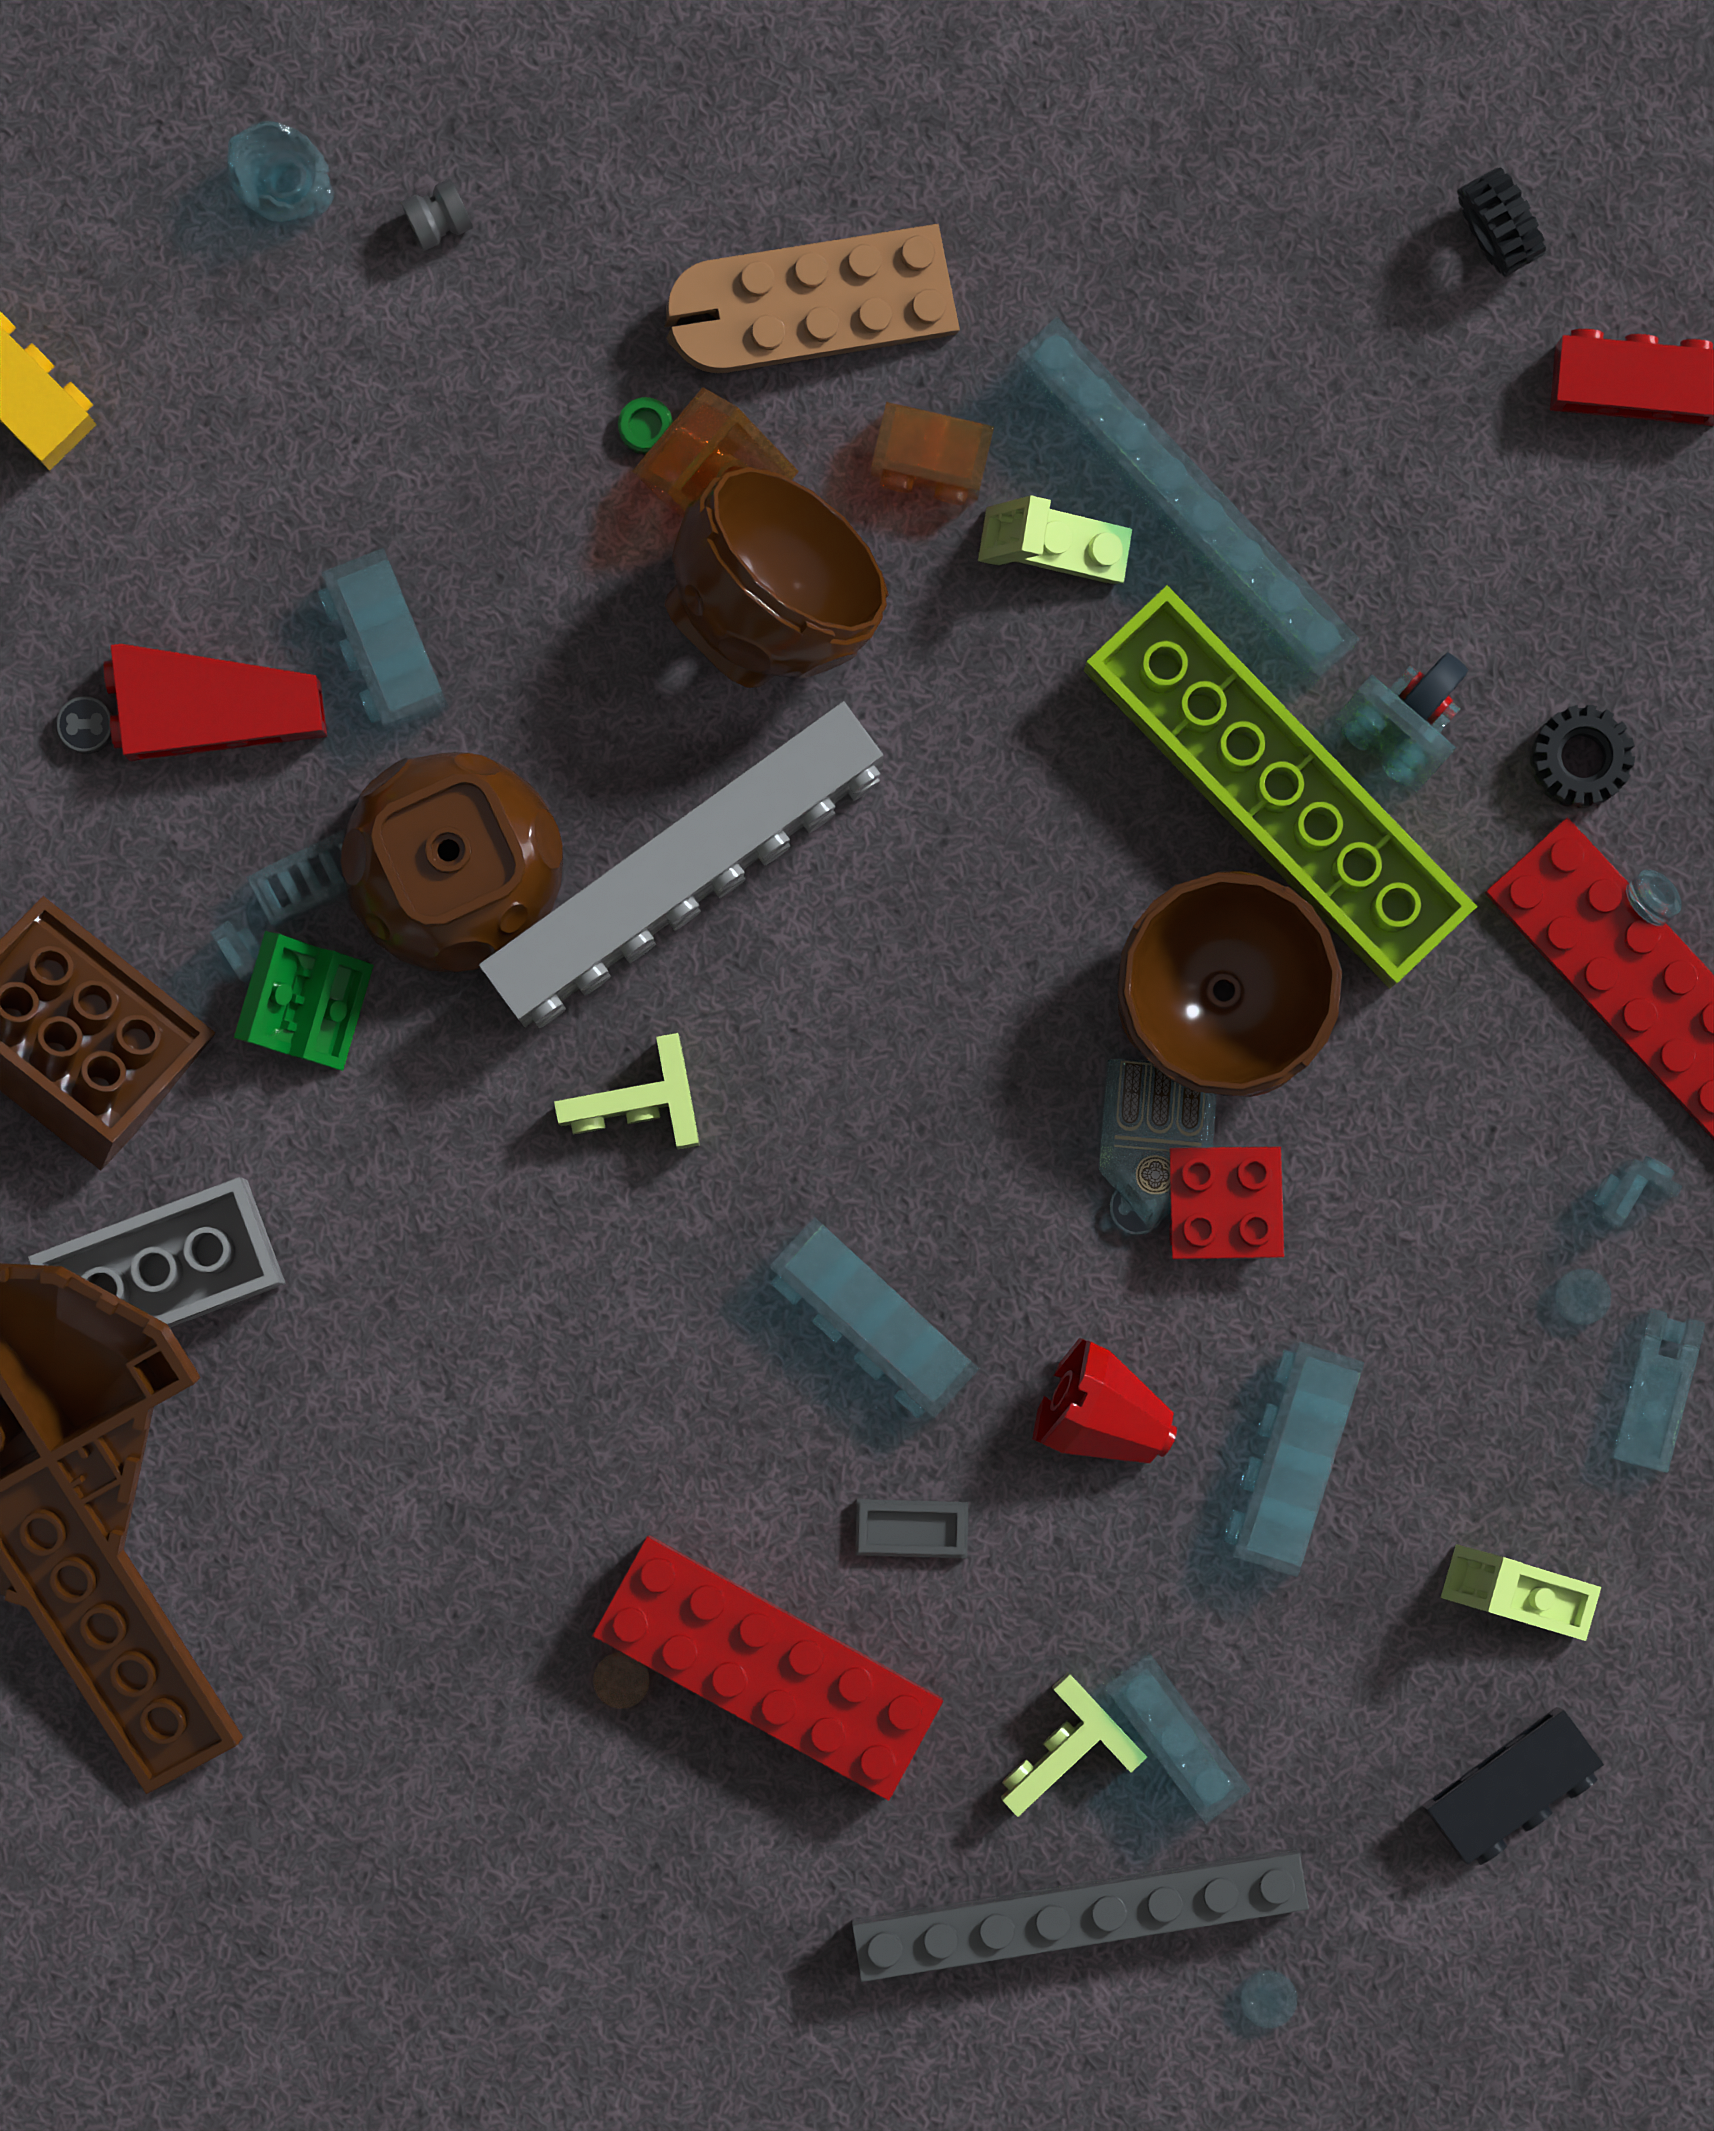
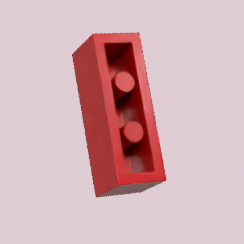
M1574 329L1571 330L1570 335H1562L1556 344L1550 403L1551 411L1714 426V349L1712 342L1700 339H1686L1680 341V346L1658 344L1659 338L1653 335L1630 334L1626 335L1625 341L1603 339L1604 333L1599 330Z

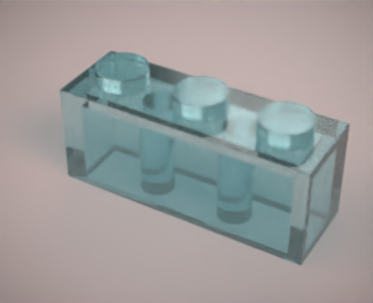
M384 548L321 572L327 588L319 590L318 594L330 622L339 618L342 622L348 638L338 643L350 672L361 669L368 689L360 692L359 695L371 723L381 720L389 733L448 709L449 705Z
M1144 1651L1101 1683L1205 1824L1251 1791L1148 1651Z

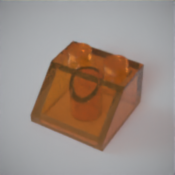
M702 387L632 472L662 502L683 518L689 503L696 499L713 478L721 477L727 472L746 467L763 468L793 480L799 471L737 406Z

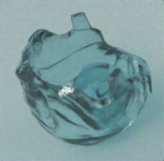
M262 121L252 124L229 139L227 172L230 185L239 200L261 217L276 223L289 222L297 218H307L312 213L321 215L332 204L334 190L327 175L330 171L329 165L324 160L322 153L306 135L278 122Z

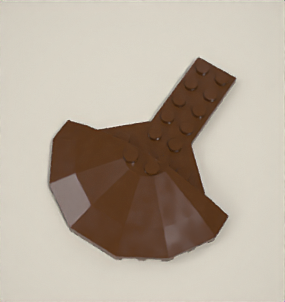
M0 1263V1595L5 1596V1601L24 1606L28 1609L144 1792L148 1794L236 1747L243 1739L241 1732L124 1550L154 1406L194 1385L201 1377L168 1324L62 1266Z

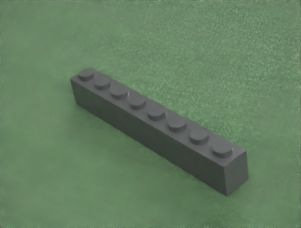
M1295 1848L856 1918L852 1919L861 1982L1309 1910L1300 1853Z

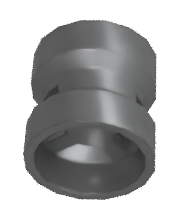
M451 178L435 185L433 195L430 197L428 195L424 197L413 195L401 201L403 210L423 251L438 245L441 237L445 236L449 230L451 233L460 235L473 229L469 215Z

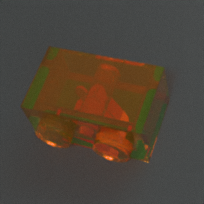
M886 402L872 461L871 476L880 477V485L882 487L898 492L910 493L912 492L913 485L935 490L933 496L935 499L951 504L965 505L967 498L978 500L993 438L994 426Z

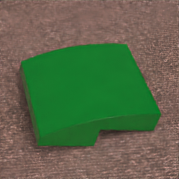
M265 931L234 1038L343 1071L374 965L336 951L319 948L278 933Z

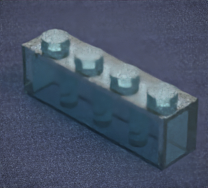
M815 1217L769 1266L777 1274L770 1284L794 1306L803 1298L813 1307L818 1314L811 1321L834 1343H837L842 1336L851 1342L859 1350L852 1359L873 1379L878 1381L885 1374L901 1388L893 1397L917 1419L925 1411L934 1419L979 1370L970 1359Z
M1302 1342L1295 1343L1293 1352L1282 1351L1274 1376V1382L1282 1384V1388L1276 1405L1266 1403L1257 1431V1435L1266 1437L1259 1459L1250 1456L1241 1481L1240 1488L1249 1491L1243 1512L1233 1510L1225 1532L1224 1542L1232 1544L1230 1556L1298 1577L1364 1362Z

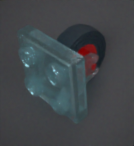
M1447 652L1426 675L1421 671L1418 672L1410 665L1390 689L1371 674L1334 720L1342 726L1341 732L1343 736L1353 746L1361 750L1368 749L1383 762V769L1392 780L1405 787L1409 785L1418 792L1457 748L1440 732L1460 710L1449 695L1464 679L1469 670L1454 655Z

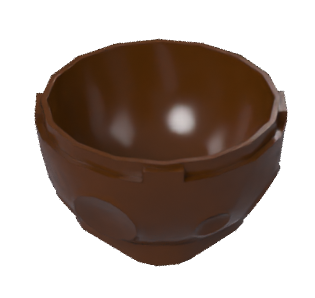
M746 467L727 472L721 477L713 478L696 499L689 503L680 525L672 554L676 585L667 594L665 607L675 626L721 673L731 681L744 687L757 688L764 685L774 676L811 677L853 659L857 652L872 638L883 618V611L887 606L886 598L889 594L882 571L879 569L870 548L845 517L812 490L788 477L763 468Z
M464 752L439 753L410 759L404 758L379 774L360 794V800L347 823L341 850L342 873L351 909L374 941L398 958V960L427 971L457 973L480 968L479 964L552 912L561 888L563 852L559 828L540 794L510 768L485 756ZM447 842L455 843L460 849L458 857L450 862L444 861L438 856L439 848Z
M1242 871L1217 872L1175 885L1160 897L1154 899L1133 925L1121 952L1117 974L1118 1013L1123 1029L1131 1044L1139 1052H1142L1144 1057L1156 1069L1172 1081L1192 1091L1229 1097H1253L1282 1087L1293 1076L1305 1069L1328 1042L1339 1014L1342 970L1330 932L1313 909L1314 907L1288 886L1285 887L1257 874ZM1218 982L1230 984L1233 989L1231 1000L1223 1002L1216 999L1213 994L1214 985Z

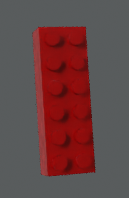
M650 1535L644 1541L592 1635L888 1801L943 1703V1698Z

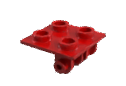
M1281 1147L1169 1149L1171 1194L1169 1241L1170 1246H1172V1259L1284 1258Z

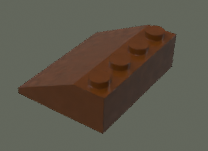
M42 896L0 939V1091L101 1171L137 1133L211 1041L216 1032L46 897Z

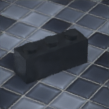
M1556 1707L1422 1806L1463 1862L1468 1865L1476 1859L1482 1865L1496 1857L1507 1847L1503 1839L1521 1826L1527 1832L1545 1821L1553 1813L1549 1805L1565 1793L1572 1799L1589 1789L1598 1780L1594 1772L1604 1766V1764L1566 1711Z

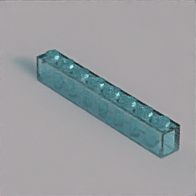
M1058 316L1017 352L1014 367L1313 686L1354 650L1360 641L1359 637Z

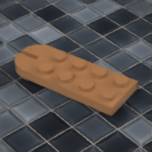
M939 224L697 263L685 270L673 285L667 301L664 327L675 326L671 327L667 341L680 356L692 366L711 373H728L956 335L960 331ZM708 313L718 319L676 326L680 317Z

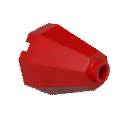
M1079 1338L1060 1361L1054 1376L1061 1377V1380L1055 1389L1052 1400H1049L1046 1396L1042 1399L1037 1410L1032 1439L1066 1454L1149 1464L1157 1455L1164 1457L1172 1447L1177 1434V1427L1172 1425L1174 1412L1111 1351L1093 1342Z

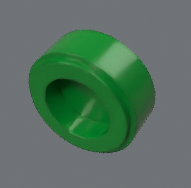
M650 397L637 398L629 402L620 413L618 419L620 437L626 447L635 453L644 455L657 453L667 446L673 435L674 427L671 413L657 399Z

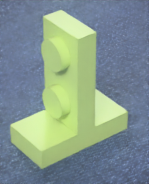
M1032 495L986 508L978 561L995 565L1016 561L1105 583H1124L1132 535L1131 528L1050 509L1051 500Z
M675 1033L656 1037L664 1081L554 1101L558 1124L560 1126L571 1125L572 1133L580 1134L606 1128L604 1118L626 1114L627 1124L660 1118L659 1108L669 1106L676 1147L684 1149L700 1146L679 1034Z
M1456 1544L1441 1598L1586 1641L1601 1587L1502 1556Z
M1069 1672L1056 1682L1052 1688L1082 1721L1075 1727L1068 1721L1063 1723L1043 1743L1049 1750L1047 1754L1034 1766L1027 1759L1024 1760L1002 1781L1008 1790L1001 1796V1799L1017 1817L1099 1740L1107 1746L1130 1772H1133L1147 1758Z

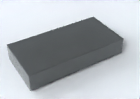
M857 1499L855 1555L967 1558L969 1502Z

